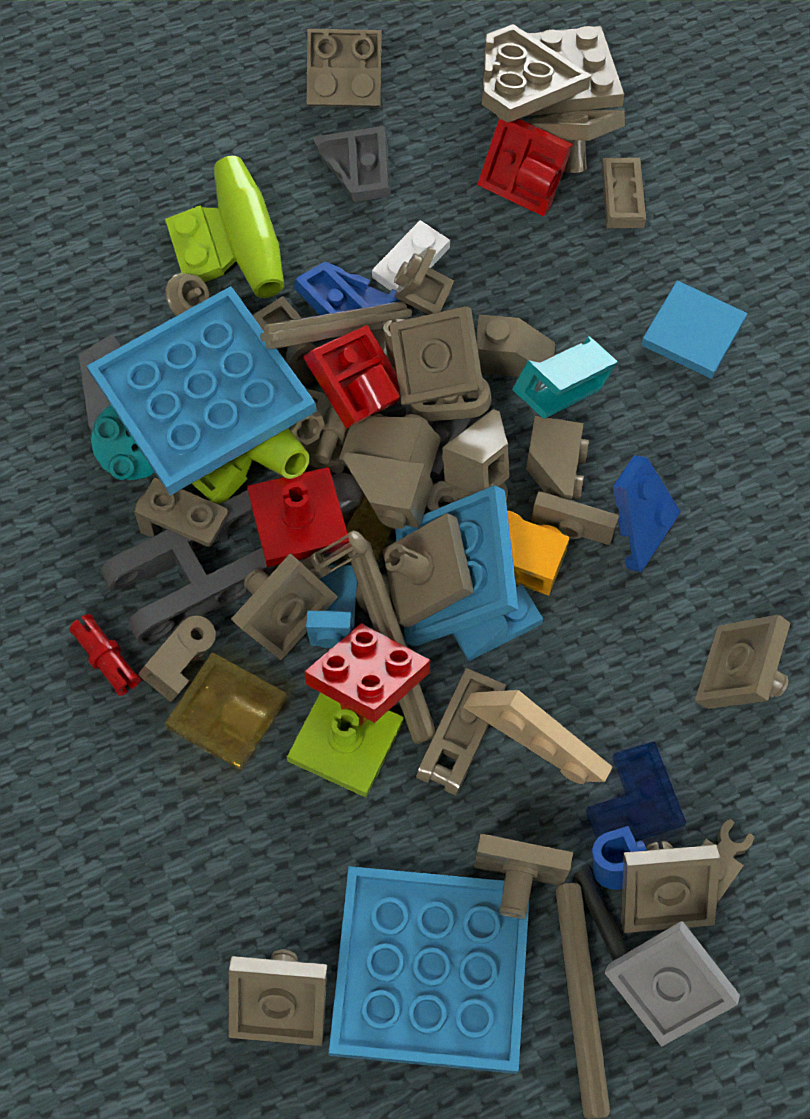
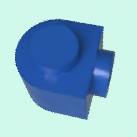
M629 826L607 832L598 837L594 842L592 848L593 874L597 882L608 889L619 890L623 887L625 852L647 851L642 840L635 842Z

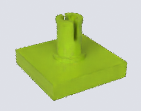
M320 693L287 756V761L367 798L404 723V717L388 710L375 723L367 720L360 726L356 713L348 709L341 710L340 703Z

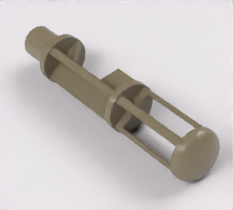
M351 531L327 547L313 553L310 557L301 561V563L320 579L358 556L365 554L367 543L362 534L357 531ZM349 538V543L325 557L321 554ZM353 550L357 552V554L331 568L329 566L330 563Z

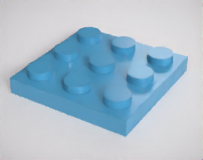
M494 485L423 515L419 528L446 513L457 517L474 593L409 628L404 627L405 643L419 646L518 610L504 489ZM405 526L402 529H395L396 541L419 528Z

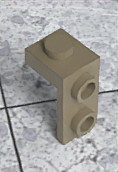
M431 247L426 248L419 255L414 253L408 263L404 261L394 279V283L399 285L394 297L428 315L441 312L454 283V280L429 268L436 253V250Z
M157 478L152 480L147 491L141 495L134 511L142 534L154 537L159 534L163 527L205 546L213 544L228 517V510L225 507L181 489L169 495Z

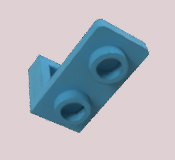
M343 565L319 579L338 598L326 611L307 610L306 629L311 646L333 648L354 630L358 581L353 567Z

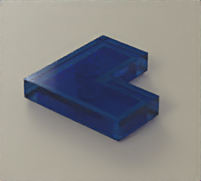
M655 741L614 753L612 759L626 795L587 807L586 812L596 840L607 832L629 826L635 841L684 827L686 820Z

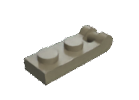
M468 668L465 669L421 762L416 779L425 783H429L432 780L445 786L444 791L455 796L458 795L489 726V723L463 708L471 693L505 691V684ZM442 754L457 760L452 770L438 764Z

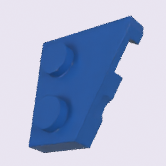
M323 262L295 278L294 289L319 315L401 301L394 297L396 290L392 289L390 294L379 291L369 286V279L357 274L346 273L342 268L328 262Z
M634 455L614 484L613 491L615 503L619 509L618 521L621 536L629 537L632 554L625 558L626 567L632 571L642 572L681 511L649 459Z

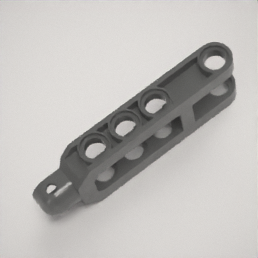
M342 472L332 475V480L345 522L361 511L364 504V494L353 475ZM279 474L267 481L283 478V476ZM248 490L219 504L228 510V517L214 542L220 540L223 543L229 540L228 535L255 522ZM166 530L109 559L102 566L101 575L110 591L114 592L116 589L124 588L144 577L148 580L175 566L178 567L187 586L143 607L129 619L128 625L140 644H149L174 632L186 618L195 615L204 617L249 594L250 592L244 587V581L253 570L260 568L270 576L279 565L267 567L263 550L260 548L206 575L194 552L206 546L173 531Z

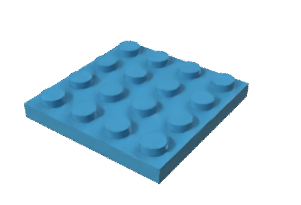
M231 286L87 365L90 375L169 495L174 494L317 412L315 401L277 349H268L265 342L261 341L260 334L264 333L263 329Z
M349 866L329 1056L517 1074L519 1072L529 902L525 919L511 918L499 914L504 881Z

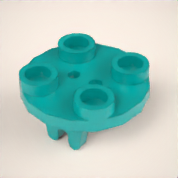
M111 405L104 408L94 421L90 436L93 454L101 467L120 480L147 478L155 473L140 449L133 450L131 448L136 443L130 435L126 434V428Z

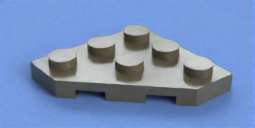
M514 24L486 35L482 105L495 113L498 118L510 123L589 89L592 75Z

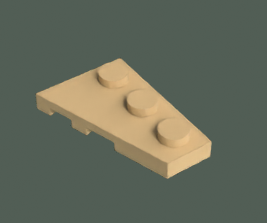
M519 690L471 693L463 708L561 769V773L575 783L584 784L585 781L605 782L613 768Z

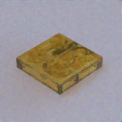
M212 652L169 716L165 725L171 732L235 768L242 770L286 701V692Z

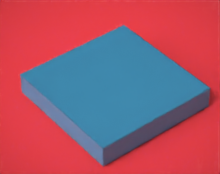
M677 280L644 335L641 346L712 379L745 322L748 313Z

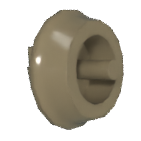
M176 274L168 281L165 289L169 308L176 316L209 298L206 284L195 275Z

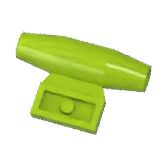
M224 157L214 165L218 208H206L200 205L165 219L181 272L195 275L202 279L203 282H207L225 275L224 272L237 262L257 297H273L284 289V278L279 243L262 193L240 157Z
M287 428L192 484L211 502L219 505L227 501L248 479L246 474L252 460L285 478L293 479L300 476L306 470L309 464V454L297 437Z

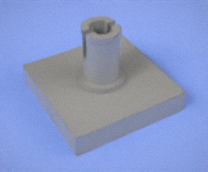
M683 921L612 961L605 970V975L661 1047L737 1006L740 994Z

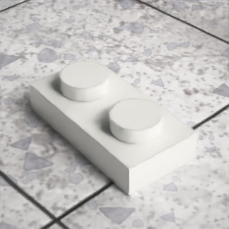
M420 220L374 267L372 278L389 290H397L399 285L394 283V279L404 261L408 263L414 253L419 255L426 248L431 247L436 250L429 266L431 268L450 248V240Z

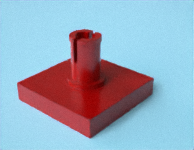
M329 467L305 472L293 479L283 477L247 486L267 567L280 565L290 553L297 560L308 558L313 553L320 551L347 535ZM346 538L345 540L334 545L333 547L322 552L321 554H327L336 551L342 546L348 544L349 538Z

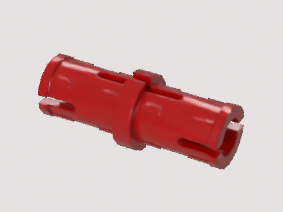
M91 614L81 616L85 622L83 626L78 619L71 624L69 632L75 636L88 653L89 663L94 669L101 670L114 687L118 696L128 693V690L125 688L127 684L131 689L138 686L141 678L135 674L121 656V647L115 640L108 639Z

